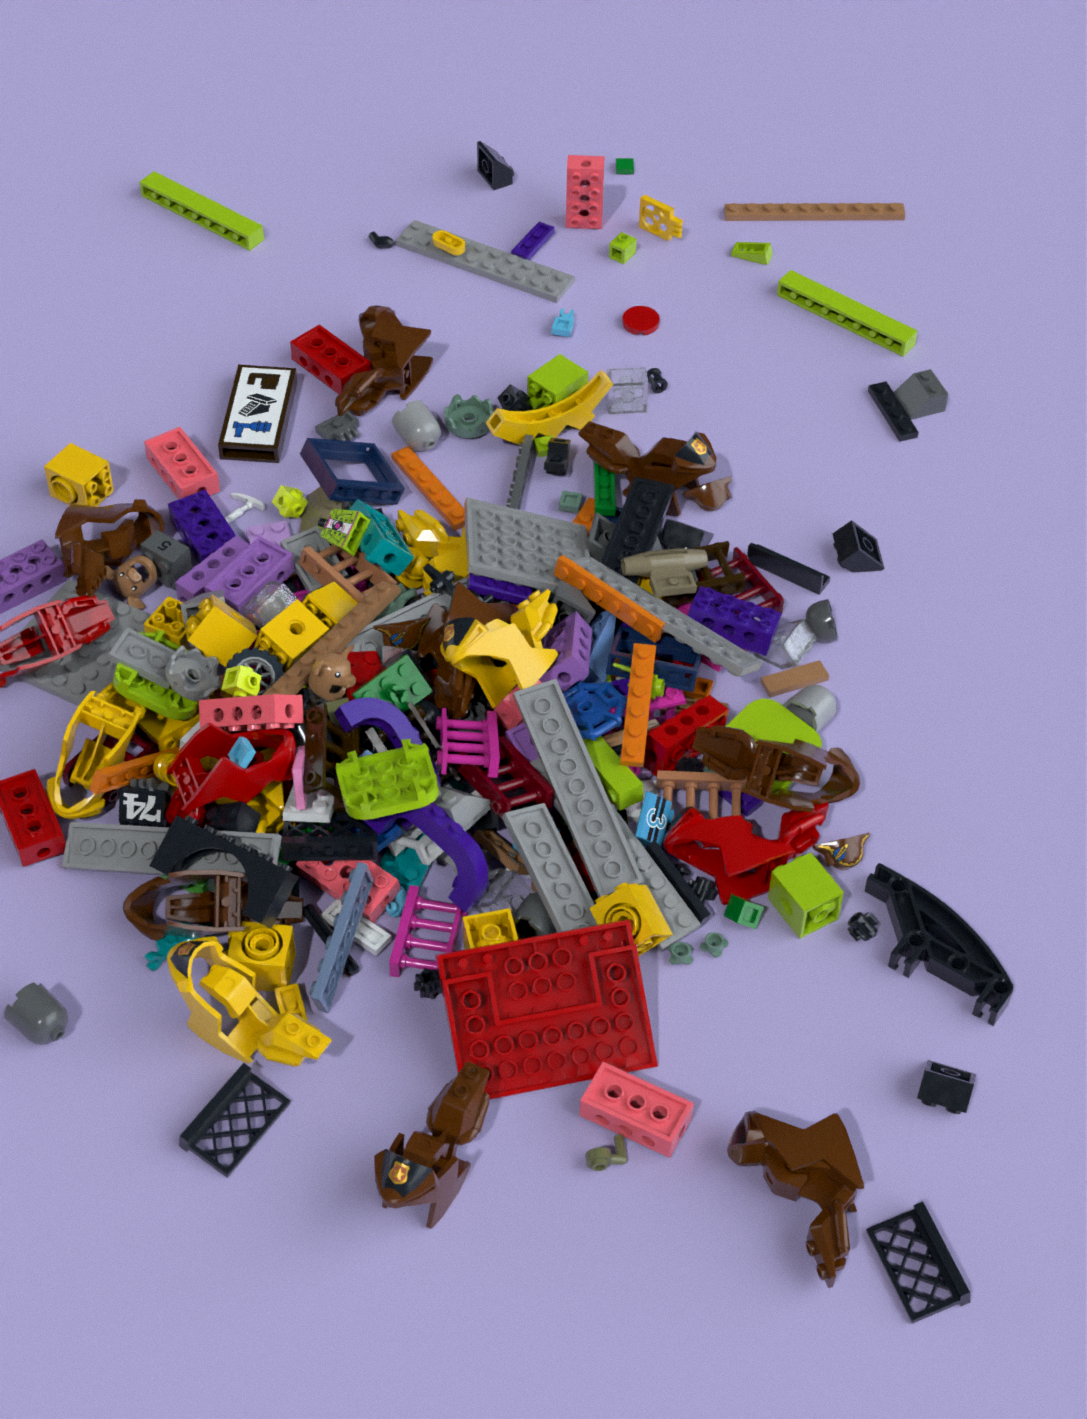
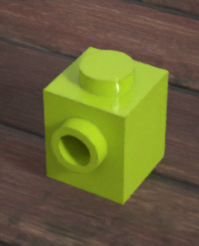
M623 232L619 233L609 243V258L625 264L636 253L637 238Z

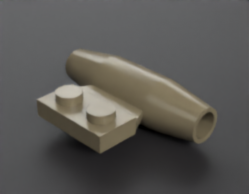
M675 548L646 551L622 558L621 570L622 574L627 576L650 577L649 584L654 597L696 593L697 585L692 573L689 571L706 567L708 558L706 551L699 549Z

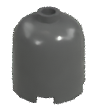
M538 892L529 894L512 915L518 939L557 932Z
M33 982L25 986L15 995L18 999L12 1007L9 1004L6 1006L4 1018L28 1040L37 1045L57 1041L65 1033L64 1029L68 1022L67 1010L41 983L37 985Z

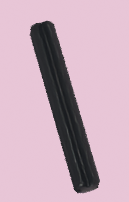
M308 904L302 908L303 915L326 945V941L329 936L333 935V931L314 905ZM348 954L344 971L348 976L352 977L359 972V966L352 956Z

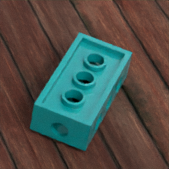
M357 499L349 510L360 511L371 520L358 548L365 553V559L373 565L375 563L379 564L381 569L388 574L394 573L400 576L413 560L412 552L387 516Z

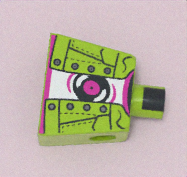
M333 509L328 519L321 518L319 520L318 528L322 530V538L351 556H355L371 520L360 511Z

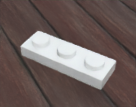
M335 900L322 913L323 919L331 926H333L336 914L340 913L343 905H341L340 900ZM362 916L353 941L377 956L392 940L389 933Z

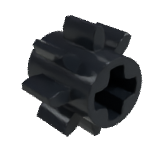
M683 757L676 764L675 770L703 772L700 768L702 762L695 757Z
M697 876L695 881L689 879V886L703 904H705L706 899L709 901L713 900L716 890L712 889V881Z
M857 912L848 921L850 927L847 930L855 941H858L860 938L863 941H867L877 931L874 927L877 925V922L869 912L865 915Z
M424 968V971L420 974H415L414 991L420 990V998L433 999L437 993H442L436 969L433 971Z

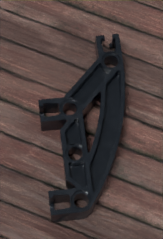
M878 863L874 874L870 873L867 877L864 892L886 903L898 941V944L890 954L888 967L896 970L898 968V960L901 957H905L903 975L909 978L919 963L923 961L927 972L972 997L979 996L974 1005L972 1013L974 1016L981 1018L983 1015L981 1012L982 1008L989 1004L991 1007L989 1009L988 1023L994 1026L1007 1008L1013 991V984L997 957L973 928L943 901L917 883Z

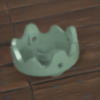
M459 394L454 395L450 405L445 407L444 421L447 429L452 434L463 438H476L486 434L490 430L486 425V421L493 414L492 403L490 399L487 398L482 401L476 395H472L468 400H463Z

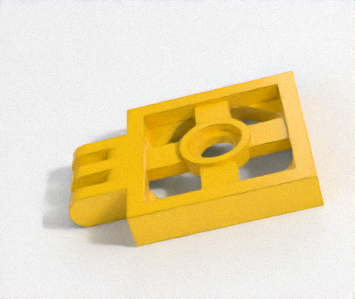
M644 194L640 198L639 228L667 241L672 236L676 238L682 237L683 220L674 216V208ZM647 206H654V211L647 209ZM646 216L652 219L653 225L646 222ZM661 223L667 226L666 231L660 229Z

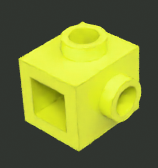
M283 485L280 486L272 500V503L279 509V513L286 518H300L309 502L299 489Z
M239 665L228 668L225 672L221 690L233 695V697L257 696L262 676L253 672V669L247 666Z

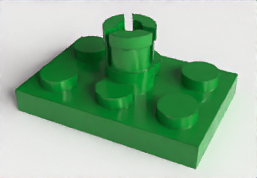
M404 654L351 695L354 699L376 698L386 701L404 713L410 709L408 706L410 702L415 705L430 694L432 689L408 654Z

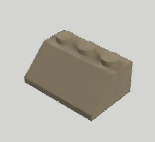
M321 486L306 496L309 502L302 514L299 533L318 526L321 518L328 519L333 509L344 510L346 501L329 500Z

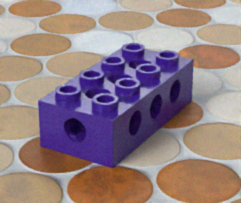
M206 489L168 503L170 521L186 546L189 547L198 564L236 536Z
M700 586L688 612L690 618L736 646L767 656L782 613L776 612L774 609L764 608L753 602L743 601L732 595L723 594Z

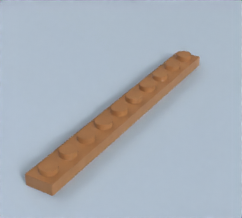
M903 203L724 204L725 221L904 220L905 210Z
M381 581L262 695H296L308 683L315 660L325 653H339L401 593L400 586Z

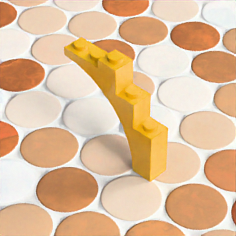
M599 370L587 384L562 401L530 411H508L497 408L486 421V425L494 436L518 445L520 442H524L525 435H533V440L538 433L545 436L553 435V438H557L566 425L581 430L588 421H592L595 417L592 412L593 409L614 384L606 372Z

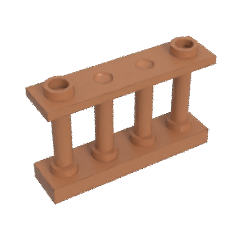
M334 545L318 553L310 546L303 548L298 563L323 587L335 581L358 603L381 581L397 585V582L382 570L376 563L373 565L365 559V553L359 548L355 556H351ZM337 552L345 558L333 566L324 560ZM351 565L359 571L358 574L348 579H345L339 573ZM367 578L374 586L361 593L353 585Z
M657 770L656 788H661L663 790V798L671 802L672 790L684 789L686 791V807L692 806L694 808L695 791L707 790L709 792V819L718 818L719 791H730L732 793V815H741V793L743 792L741 787H745L747 777L742 780H727L717 773ZM667 822L665 831H668L671 823Z

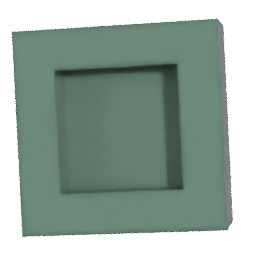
M562 491L559 510L579 513L583 493Z

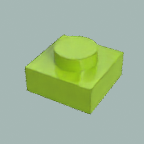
M553 435L534 438L533 445L538 458L547 456L548 442L551 437L553 438Z

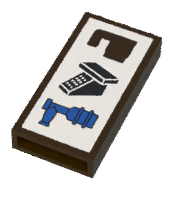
M238 364L218 442L220 459L266 463L280 462L297 387L296 368Z

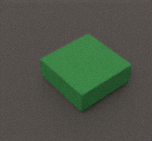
M616 158V174H634L633 158Z

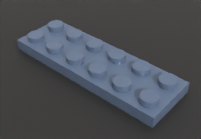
M357 862L356 868L350 872V886L348 891H344L341 899L342 909L334 918L333 927L335 929L333 935L329 936L326 941L325 949L327 952L325 958H321L317 969L319 973L317 981H313L310 987L311 999L318 1010L324 1013H329L374 882L368 865L365 863Z

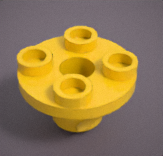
M408 547L414 558L400 576L395 574L394 576L399 584L402 583L406 589H411L412 587L416 589L423 585V567L428 564L429 559L423 556L418 549Z

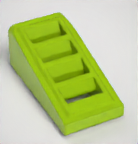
M736 242L731 252L732 257L764 265L769 264L773 255L771 243Z

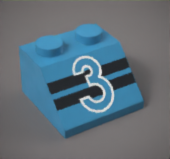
M646 791L643 799L635 838L644 847H647L648 844L655 840L661 847L668 832L665 831L667 822L672 823L674 809H670L671 801Z

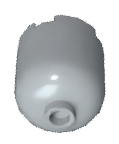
M422 401L408 402L406 404L407 408L401 412L398 410L392 418V425L412 450L425 451L433 448L441 435L438 422Z
M816 684L804 687L782 705L811 726L816 732L834 717L837 709L833 694L827 688Z

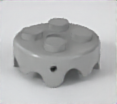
M184 646L179 647L170 657L165 667L166 678L171 688L182 697L192 701L209 699L219 688V676L216 674L219 664L218 659L215 656H203L198 648L185 651L186 648Z

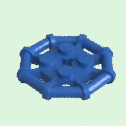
M581 681L578 682V685L563 693L582 739L596 741V738L615 727L619 728L623 724L622 718L627 707V696L622 695L613 687V683L608 681L605 683H582ZM616 707L615 713H610V709ZM603 721H607V722L603 723L602 725L596 727L595 729L593 728V727L597 726L598 724L602 723Z

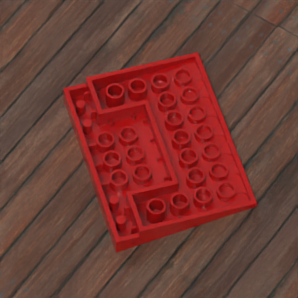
M630 919L435 955L457 1074L467 1061L490 1070L484 1092L490 1096L489 1099L592 1080L602 1062L625 1072L658 1067L637 946L634 944Z

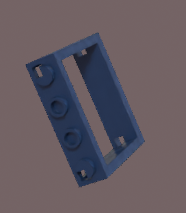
M307 438L300 452L304 462L329 500L356 502L359 499L366 503L398 504L405 490V487L375 443ZM325 460L364 462L377 482L337 479Z
M619 626L609 652L605 674L630 679V672L613 667V663H618L631 668L632 655L622 653L621 649L633 651L634 643L656 645L655 656L693 664V667L655 660L653 674L658 675V679H664L666 687L690 692L694 691L702 654L694 652L691 646L676 641L675 637L661 635L660 640L654 643L634 628ZM622 631L629 632V635H622ZM686 673H690V677H685Z

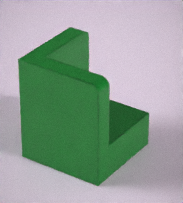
M731 894L724 917L738 924L756 929L764 907L751 900Z

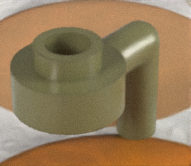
M614 1136L616 1154H611L610 1150L604 1147H597L587 1151L585 1154L587 1167L594 1171H603L610 1164H626L627 1154L624 1136Z

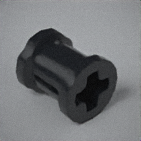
M651 368L645 373V380L651 384V390L654 393H661L668 386L666 379L662 378V373L658 368Z

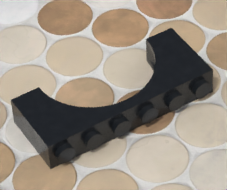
M176 815L149 866L168 875L172 872L186 871L194 862L210 854L227 853L235 856L243 866L248 881V897L242 914L272 929L298 879V876L291 873L293 868L282 862H279L278 866L273 864L274 858L262 852L259 856L253 854L255 849L244 843L240 847L235 845L236 839L224 833L222 837L217 836L218 830L206 824L203 828L197 826L199 821L186 815L185 819Z

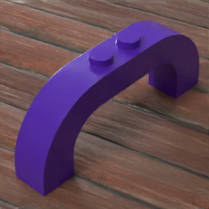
M358 698L339 706L334 713L345 733L362 725H372L380 728L387 734L395 749L403 747L401 741L403 739H410L412 744H423L418 730L412 727L407 717L398 708L386 701L376 698ZM429 750L430 759L434 768V772L437 776L438 786H440L441 783L439 772L436 764L432 759L431 751ZM398 818L405 831L415 827L411 821Z
M432 802L418 809L363 820L379 835L392 828L398 818L411 821L449 855L456 865L458 880L448 898L464 913L478 905L488 883V868L484 854L476 841L463 830L460 824L452 820L442 808Z

